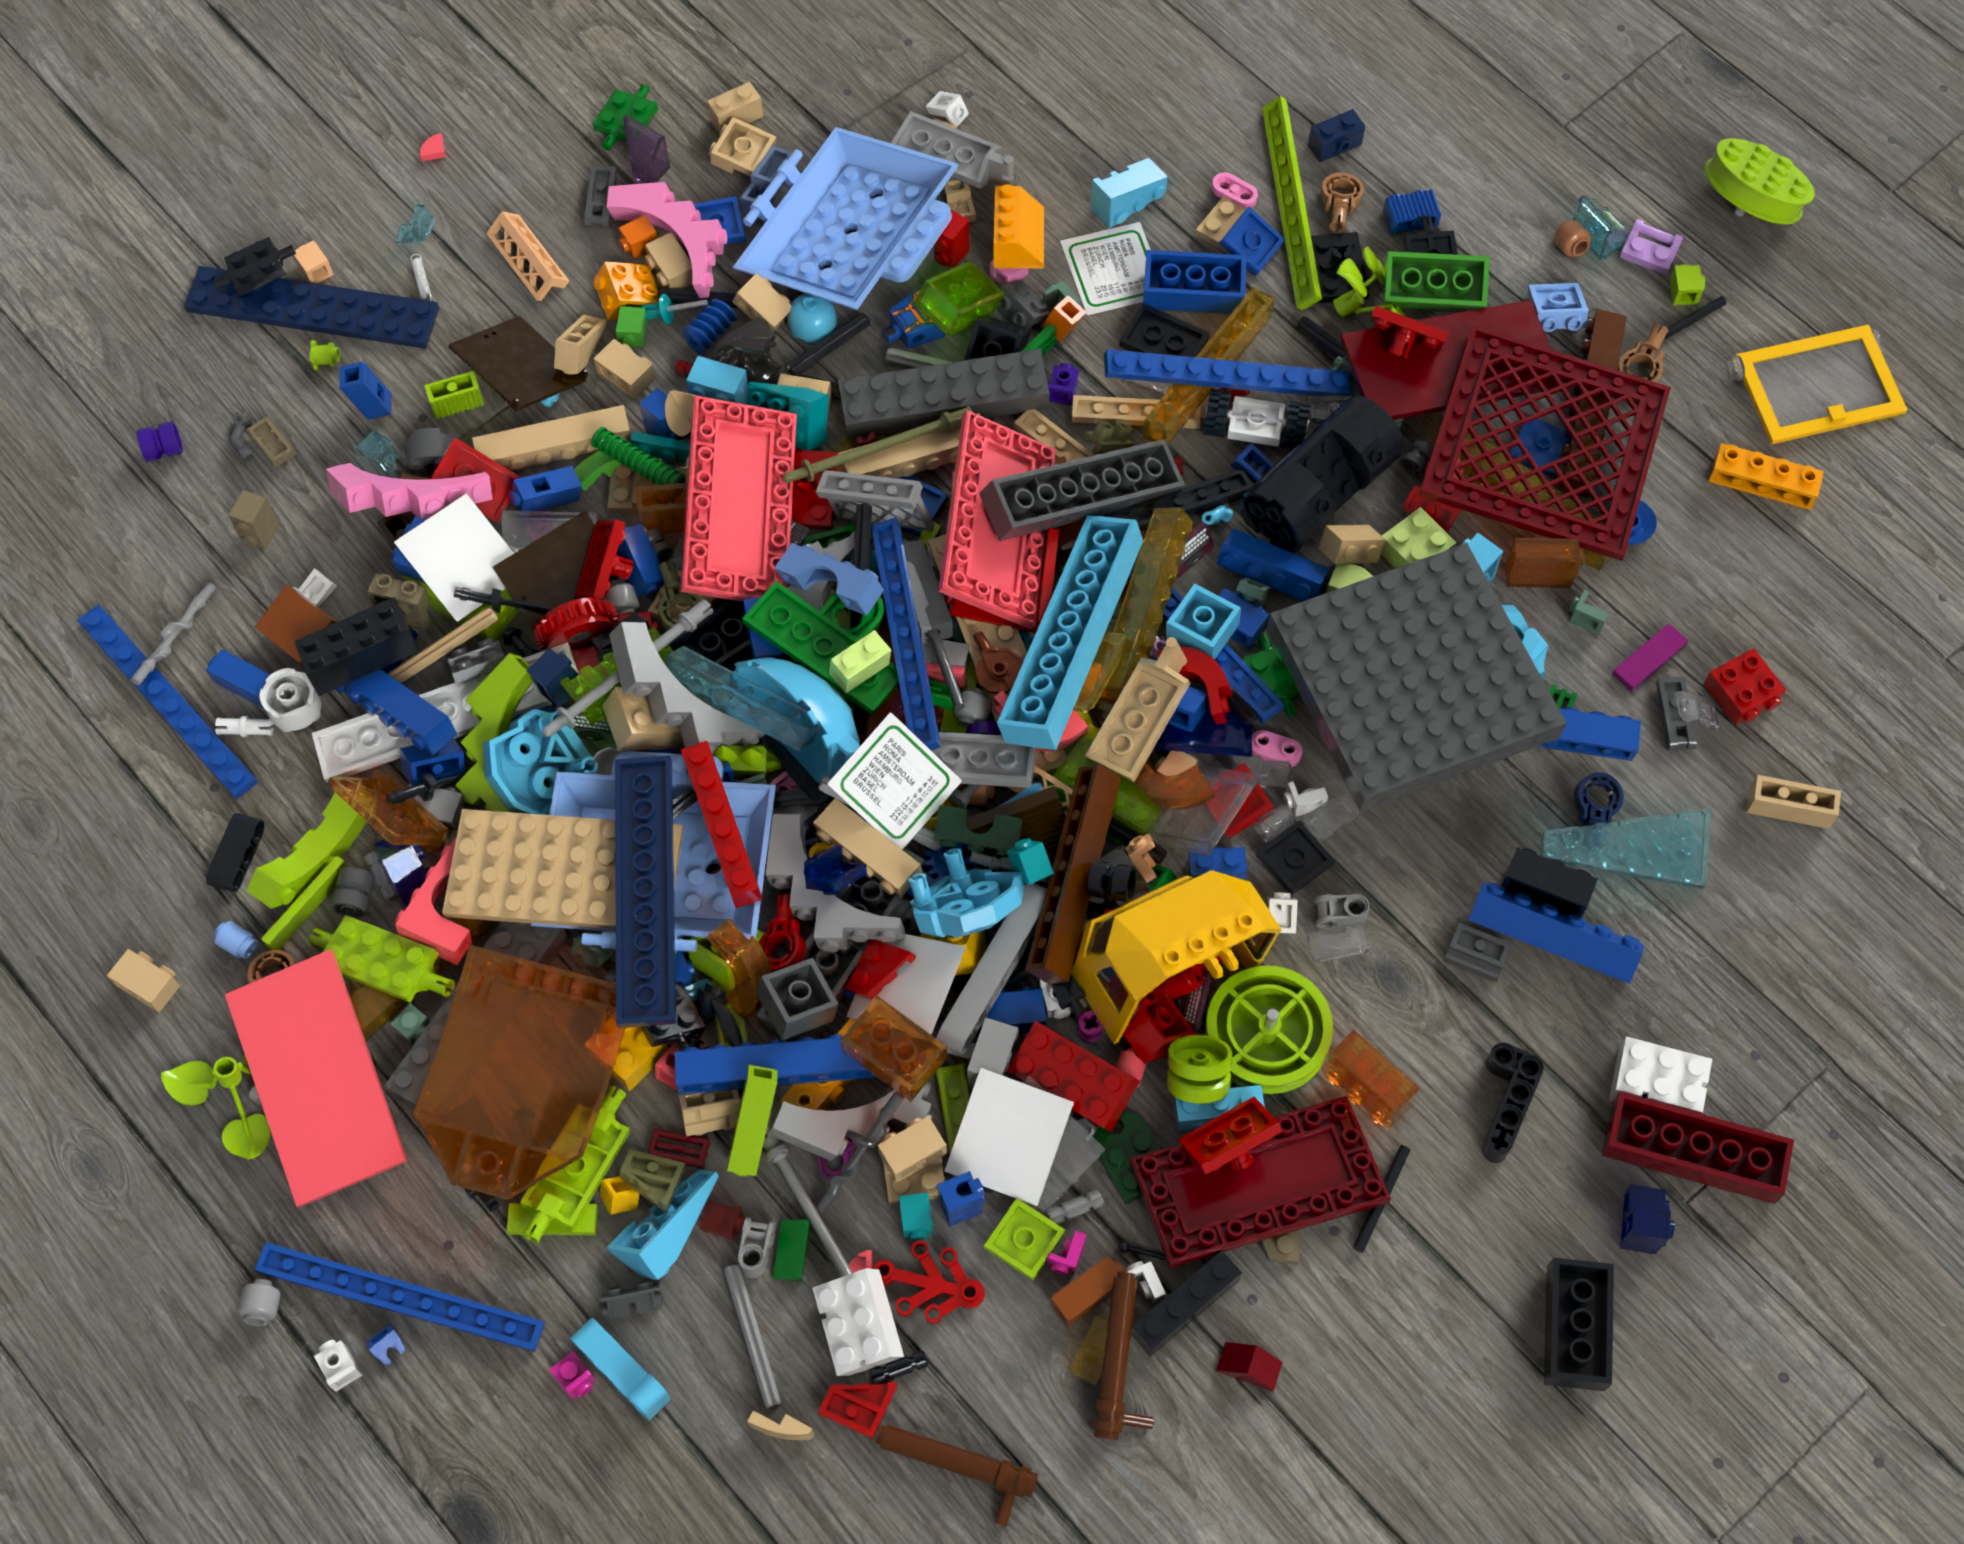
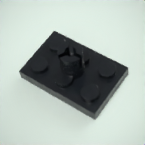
M1358 232L1311 236L1322 300L1319 303L1333 302L1336 298L1354 289L1345 278L1337 274L1340 264L1347 258L1352 259L1362 275V282L1367 281ZM1368 286L1366 287L1367 296H1366L1365 298H1363V299H1368V297H1369V288H1368Z

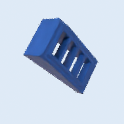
M1252 443L1231 464L1235 470L1243 468L1252 483H1256L1261 478L1260 475L1265 469L1269 471L1275 465ZM1248 457L1253 460L1249 465L1245 462ZM1259 464L1261 467L1255 471L1253 467Z

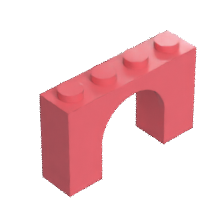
M455 837L452 843L446 845L442 850L437 865L435 867L432 866L428 870L425 882L421 888H417L413 892L410 904L406 910L399 912L395 925L398 935L434 948L439 953L438 957L458 965L472 944L470 930L442 917L434 909L438 898L447 890L456 843Z

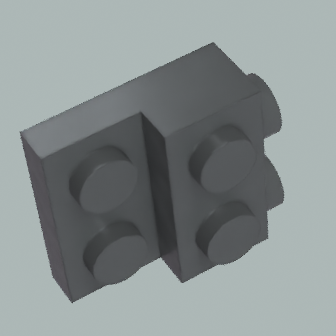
M487 637L477 641V646L469 649L466 646H461L451 650V655L447 656V660L455 683L493 671L505 658L499 640H492V637Z

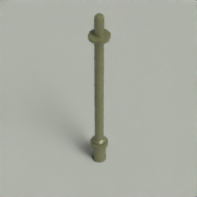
M968 406L952 413L944 412L937 421L813 464L804 459L801 461V468L785 473L782 479L785 483H791L806 478L811 483L814 481V474L940 430L947 433L953 432L954 428L961 426L963 413L967 410L973 411Z

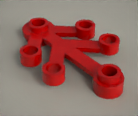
M917 1240L912 1244L911 1253L915 1259L919 1260L928 1276L896 1269L894 1264L888 1260H880L872 1268L880 1269L881 1267H887L889 1269L887 1275H881L884 1286L896 1281L924 1288L910 1298L901 1297L897 1300L896 1311L902 1317L910 1316L914 1309L941 1293L953 1296L939 1306L931 1304L926 1307L924 1312L926 1321L930 1324H937L942 1320L943 1316L960 1306L967 1309L978 1307L985 1297L983 1285L976 1279L967 1278L957 1261L956 1250L951 1247H946L940 1252V1262L943 1266L949 1268L956 1283L944 1280L929 1255L928 1244L923 1240ZM923 1246L926 1251L919 1255L915 1253V1248ZM946 1253H951L954 1255V1259L947 1262L943 1259V1256ZM972 1288L976 1293L973 1297L969 1298L965 1296V1290ZM901 1303H909L910 1309L906 1312L899 1309ZM937 1310L939 1316L936 1319H931L928 1317L929 1311Z

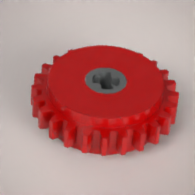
M594 597L576 599L564 603L545 614L541 618L539 625L535 626L536 630H533V635L540 649L548 650L565 643L569 644L571 650L582 649L592 645V638L614 626L615 621L618 620V615L611 601H602Z

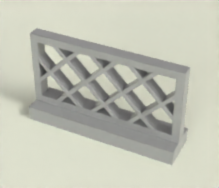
M824 470L816 493L819 498H826L839 520L856 522V505L867 503L872 506L871 524H878L895 516L902 528L933 531L935 526L920 496L923 488L920 481Z

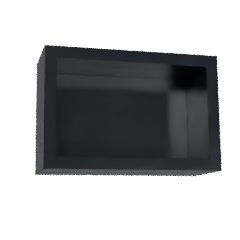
M1517 847L1501 886L1505 888V891L1513 894H1525L1532 901L1541 905L1543 903L1551 904L1564 914H1576L1582 917L1588 907L1598 878L1593 877L1585 870H1575L1567 867L1559 860L1539 856L1531 849Z

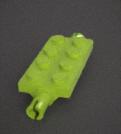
M345 915L334 934L323 931L320 928H315L312 931L318 934V937L310 934L309 943L311 945L323 948V952L330 949L334 951L344 977L411 1003L415 994L420 991L431 990L444 997H448L451 992L445 989H454V980L437 975L433 970L434 962L439 955L434 948Z
M610 1086L600 1106L588 1109L579 1104L520 1201L522 1207L535 1213L522 1233L527 1240L530 1241L533 1238L532 1242L539 1244L550 1222H555L572 1231L574 1230L601 1184V1180L604 1179L631 1133L630 1128L615 1120L616 1117L614 1115L626 1097V1093L623 1090L618 1089L616 1092L617 1087Z

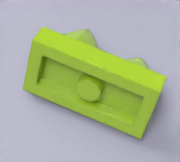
M723 744L717 747L712 754L721 763L728 761L734 775H759L762 773L766 775L768 751L764 746H726Z

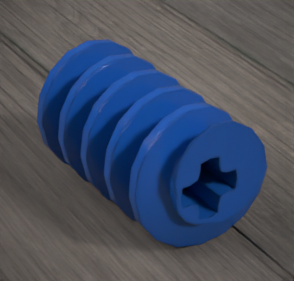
M713 299L696 316V319H693L689 326L683 329L684 339L696 353L703 355L706 353L705 348L712 347L711 341L716 342L718 340L717 334L723 335L725 333L724 328L728 329L731 327L730 321H737V315L728 304L721 300Z

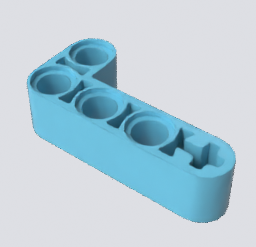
M591 1317L570 1338L574 1345L648 1421L671 1400L663 1386L651 1374H648L594 1318Z

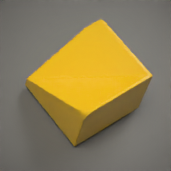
M620 1176L601 1180L600 1198L610 1215L634 1210L638 1207L640 1193L623 1181Z

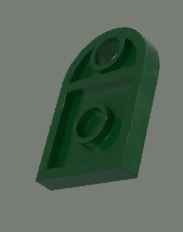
M1123 1111L1117 1121L1123 1126V1131L1120 1134H1111L1108 1130L1096 1125L1098 1129L1093 1136L1095 1153L1125 1205L1142 1196L1129 1163L1130 1158L1161 1149L1146 1122L1137 1114L1129 1111Z

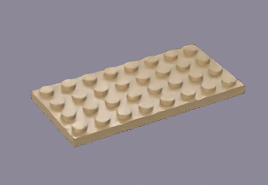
M462 809L442 911L444 917L616 930L615 820ZM673 824L674 891L684 832L682 824Z

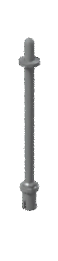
M702 599L689 611L680 613L678 615V623L653 642L657 652L684 631L693 632L697 628V624L713 613V608L707 609L711 605ZM618 670L566 710L563 707H558L556 709L558 717L544 727L543 735L551 737L565 725L573 729L576 716L620 683Z
M768 1124L763 1147L767 1152L766 1158L768 1162L776 1163L841 1277L853 1273L787 1160V1153L789 1151L787 1146L782 1144L779 1138L767 1134L771 1125Z

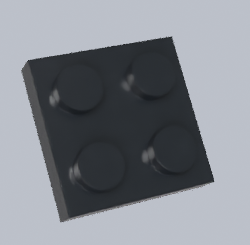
M1300 820L1260 848L1256 853L1260 861L1288 893H1291V896L1335 863L1333 857Z

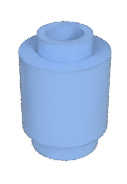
M233 921L221 923L214 932V937H216L215 944L236 958L248 959L258 946V940L254 939V935Z

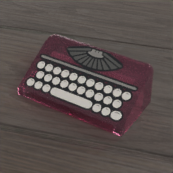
M1204 522L1200 523L1166 552L1165 567L1176 577L1183 575L1214 549V542Z
M1208 973L1203 974L1204 983L1199 986V989L1179 997L1176 1005L1194 1031L1201 1027L1212 980L1211 974Z

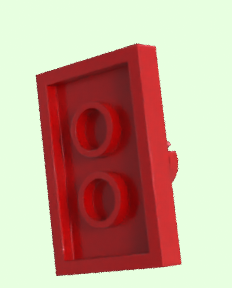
M1376 305L1370 321L1374 322L1373 326L1383 331H1388L1389 328L1396 330L1388 353L1402 359L1408 358V353L1415 338L1422 340V345L1436 349L1437 346L1442 347L1448 336V332Z
M453 438L430 479H446L486 472L490 477L493 500L476 503L475 505L486 518L497 523L510 502L509 492L512 491L513 481L521 477L457 438Z
M795 450L794 470L802 467L801 461L804 459L813 464L836 456L839 452ZM836 467L828 469V471H837ZM824 471L814 474V481L811 483L806 478L793 481L791 523L799 524V527L832 529L834 511L826 498H819L816 493Z
M616 519L596 521L574 597L580 599L594 597L603 600L610 589V575L618 576L624 580L629 578L633 569V560L616 554L618 546L621 545L625 537V530H623L625 522Z
M1254 1096L1179 1138L1182 1148L1203 1173L1207 1175L1212 1171L1220 1169L1222 1165L1228 1162L1232 1169L1239 1170L1240 1165L1237 1160L1240 1161L1242 1169L1247 1168L1253 1162V1157L1249 1150L1271 1140L1275 1135L1281 1133L1282 1129L1279 1122Z

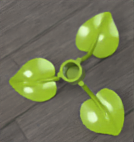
M1368 246L1363 249V256L1373 273L1366 282H1362V275L1350 258L1344 260L1337 270V274L1345 278L1354 288L1333 300L1335 309L1342 318L1354 311L1356 315L1373 311L1375 306L1361 308V305L1364 304L1363 298L1367 296L1366 287L1376 279L1384 286L1385 268ZM1393 304L1379 305L1381 308L1407 317L1399 306L1394 307Z
M245 1054L242 1058L245 1066L241 1062L236 1063L231 1057H223L216 1061L213 1069L205 1062L192 1061L172 1070L161 1072V1079L166 1091L175 1101L186 1106H194L206 1101L209 1089H214L217 1081H219L222 1087L230 1088L241 1120H233L224 1128L222 1132L224 1147L231 1154L247 1160L258 1157L266 1149L271 1139V1130L266 1117L259 1113L246 1117L236 1090V1086L242 1079L241 1071L249 1075L251 1074Z

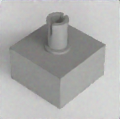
M985 1017L976 1044L971 1042L963 1055L947 1048V1054H953L970 1060L967 1069L969 1089L973 1090L980 1068L1005 1077L1009 1076L1007 1069L1018 1049V1027Z

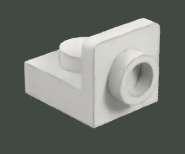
M939 91L925 106L929 114L946 117L948 123L957 126L969 114L961 95Z
M1292 781L1287 783L1283 799L1287 809L1291 808L1294 817L1324 809L1328 795L1325 787L1319 789L1309 788L1298 795Z
M1274 892V897H1267L1268 909L1281 927L1280 933H1296L1298 900L1291 898V893Z
M1139 1261L1127 1267L1128 1273L1135 1274V1280L1142 1278L1143 1281L1139 1282L1146 1299L1151 1297L1154 1305L1165 1299L1166 1293L1151 1261L1146 1264L1143 1261Z

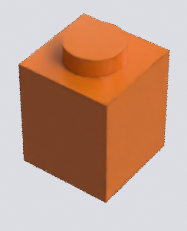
M645 215L619 227L621 238L618 239L622 250L625 253L629 252L633 259L646 254L645 244L658 239L656 230Z
M1067 296L1054 307L1043 326L1046 327L1051 324L1057 328L1055 332L1056 338L1062 342L1075 330L1086 314V311L1072 298Z

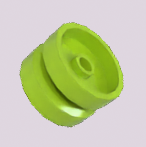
M1188 1035L1172 1042L1168 1049V1091L1178 1099L1197 1104L1212 1103L1223 1099L1228 1095L1231 1088L1230 1069L1233 1056L1231 1047L1223 1040L1206 1035Z

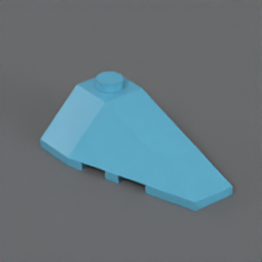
M698 1169L678 1186L667 1212L653 1205L648 1209L651 1214L639 1224L633 1221L626 1226L607 1247L608 1251L641 1277L654 1280L664 1277L669 1272L672 1264L678 1259L719 1177L717 1172Z

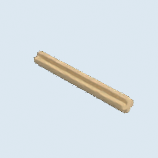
M490 607L486 608L387 674L400 683L406 681L496 622L498 617L495 611Z

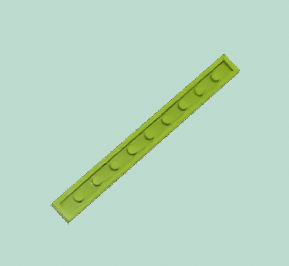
M1279 96L1264 106L1262 112L1296 307L1303 311L1322 300L1287 100Z

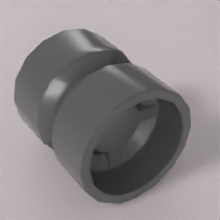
M341 868L336 881L338 889L334 891L330 908L342 915L351 917L365 916L369 905L367 895L372 892L375 880L374 875L359 868Z

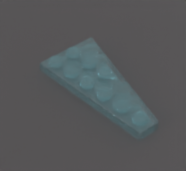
M1712 808L1694 812H1678L1677 814L1665 816L1654 815L1625 819L1606 824L1605 822L1595 823L1594 825L1584 827L1573 826L1545 830L1541 838L1540 856L1559 860L1566 865L1703 889L1707 883Z

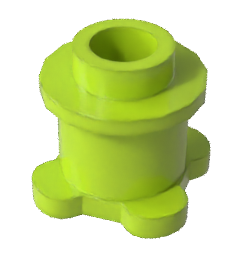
M311 340L309 359L313 364L314 370H319L320 365L335 367L336 362L340 361L339 347H335L333 342H329L328 345H317L316 340Z

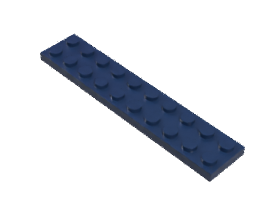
M204 266L198 267L184 305L186 312L423 349L427 348L440 308L438 302L283 278H278L240 296L233 284L220 290L217 288L214 280L227 275V270Z
M671 755L615 759L616 1025L618 1028L677 1024Z

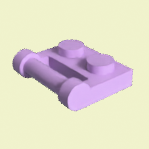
M1637 219L1620 258L1667 275L1684 236L1669 234L1643 224L1644 221ZM1639 233H1641L1656 240L1670 244L1671 248L1644 239L1642 237H1639L1638 235Z

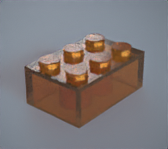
M879 996L874 998L840 1039L844 1053L895 1091L901 1093L910 1102L913 1101L947 1059L946 1045Z
M1355 1030L1330 1053L1324 1070L1327 1079L1334 1086L1342 1087L1355 1105L1359 1107L1362 1105L1370 1113L1371 1119L1379 1126L1384 1125L1388 1130L1412 1106L1420 1089Z

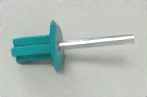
M663 293L659 298V303L642 305L641 308H645L648 320L662 318L665 324L670 325L674 317V311L707 306L708 301L701 300L673 305L671 299Z

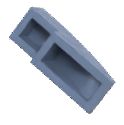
M776 146L770 148L751 174V183L740 197L741 213H749L751 204L758 195L763 194L776 176L779 166L784 160H788L793 152ZM782 185L771 198V204H773L774 200L776 199Z

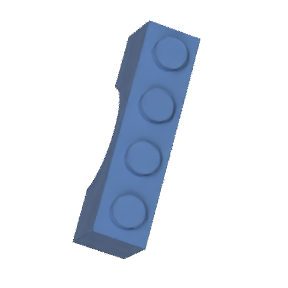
M791 543L774 568L784 583L804 591L821 581L838 582L836 594L844 606L866 616L884 591L878 581V576L868 569L864 571L857 569L848 561L839 562L827 553H823V555L816 553L807 545L801 547Z

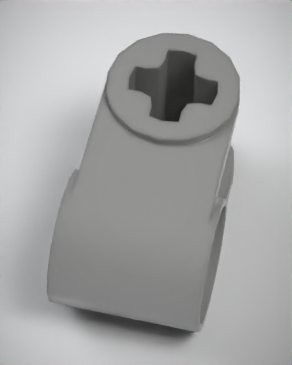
M1326 894L1317 896L1314 899V904L1318 909L1316 926L1319 929L1360 927L1367 920L1369 902L1361 894ZM1357 907L1362 910V913L1353 914L1349 909Z
M748 1217L745 1218L738 1262L742 1273L746 1277L757 1278L765 1272L769 1252L774 1241L775 1222L765 1224L753 1222ZM756 1256L760 1260L756 1265L748 1266L745 1264L746 1259Z

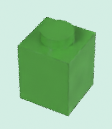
M620 306L616 327L618 342L621 344L625 343L630 348L644 347L648 326L645 308Z

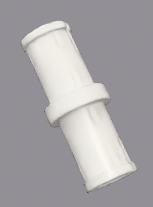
M241 716V719L217 718L215 726H219V728L215 730L217 735L233 734L241 735V737H248L249 735L272 736L274 727H271V725H274L270 718L249 719L248 716Z

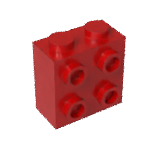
M1754 648L1710 671L1703 683L1735 726L1743 721L1746 723L1753 721L1765 709L1771 711L1782 703L1781 698L1786 691L1785 687Z

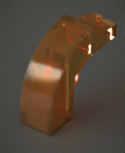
M1147 759L1135 782H1133L1149 801L1167 809H1189L1215 798L1205 775L1197 765L1177 775L1163 776L1154 772L1149 759Z
M729 918L706 938L732 969L735 987L725 999L739 1016L744 1019L762 1004L757 995L761 976L772 973L764 950L755 937L751 936L747 939Z

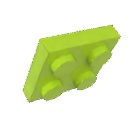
M1016 1198L985 1243L984 1249L1033 1281L1046 1263L1048 1254L1054 1251L1066 1230Z

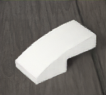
M314 568L299 589L293 588L319 607L337 585Z

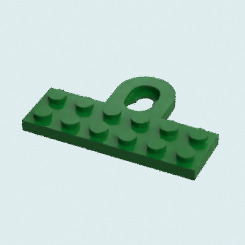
M775 581L742 618V624L797 663L824 679L838 692L873 716L899 685L896 665L890 661L888 666L848 693H845L831 677L829 670L832 658L879 627L884 613V604L881 596L867 616L862 614L860 625L856 628L846 629L841 627L835 619L841 609L845 607L836 592L818 611Z

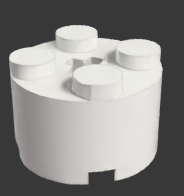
M285 668L272 673L265 680L266 684L260 690V701L269 718L282 731L290 732L303 729L320 718L321 697L318 696L306 673L295 671L292 668Z

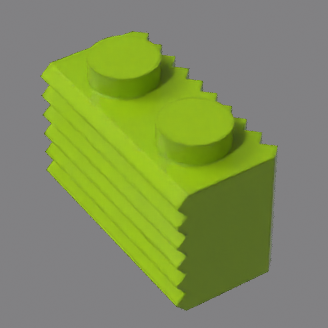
M474 370L424 385L435 419L438 420L440 417H449V415H454L455 413L459 414L460 411L464 412L475 407H483L485 404Z

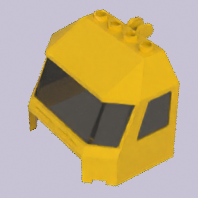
M1213 870L1196 878L1183 876L1088 921L1079 940L1071 975L1084 990L1087 1002L1113 1044H1116L1120 1041L1126 1027L1133 1021L1143 1001V997L1165 980L1196 964L1204 963L1215 979L1223 976V970L1216 956L1219 955L1228 970L1234 971L1238 969V960L1230 948H1233L1245 969L1260 966L1282 929L1251 882Z

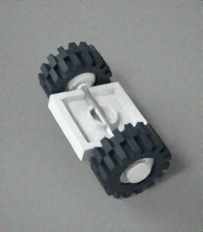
M1218 389L1210 390L1203 435L1224 438L1228 417L1230 425L1227 439L1278 447L1281 429L1284 430L1285 426L1282 447L1295 449L1305 440L1311 404L1290 401L1287 421H1285L1286 419L1283 418L1285 404L1235 396L1233 409L1229 410L1231 392Z

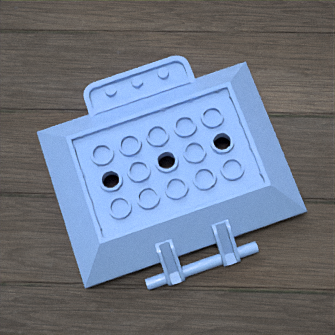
M835 127L802 173L797 170L796 164L803 154L795 149L789 159L784 160L779 166L772 182L762 195L757 196L750 206L751 210L743 219V223L748 227L752 226L757 217L762 219L765 224L733 266V269L753 276L757 273L760 277H764L771 282L857 310L880 277L895 282L909 280L952 219L950 207L948 204L935 199L959 164ZM785 182L791 189L777 208H774L770 200L782 183ZM876 195H882L881 197H876L872 199ZM851 230H857L856 232L847 234ZM828 265L831 266L830 268H826V269H824V270H821V269H822L823 267H825V266H828Z
M624 751L615 757V759L671 755L673 798L687 787H691L694 790L682 754ZM713 756L762 896L776 785L723 782L724 769L722 763ZM615 759L611 775L557 772L550 815L615 820ZM697 800L673 819V824H682L684 827L674 891L675 953L677 951L696 952L697 940H683V936L756 941L761 900L736 909L722 868L717 874L706 872L709 865H720L699 801ZM531 923V926L603 931L602 934L583 933L582 944L598 945L602 949H616V930Z

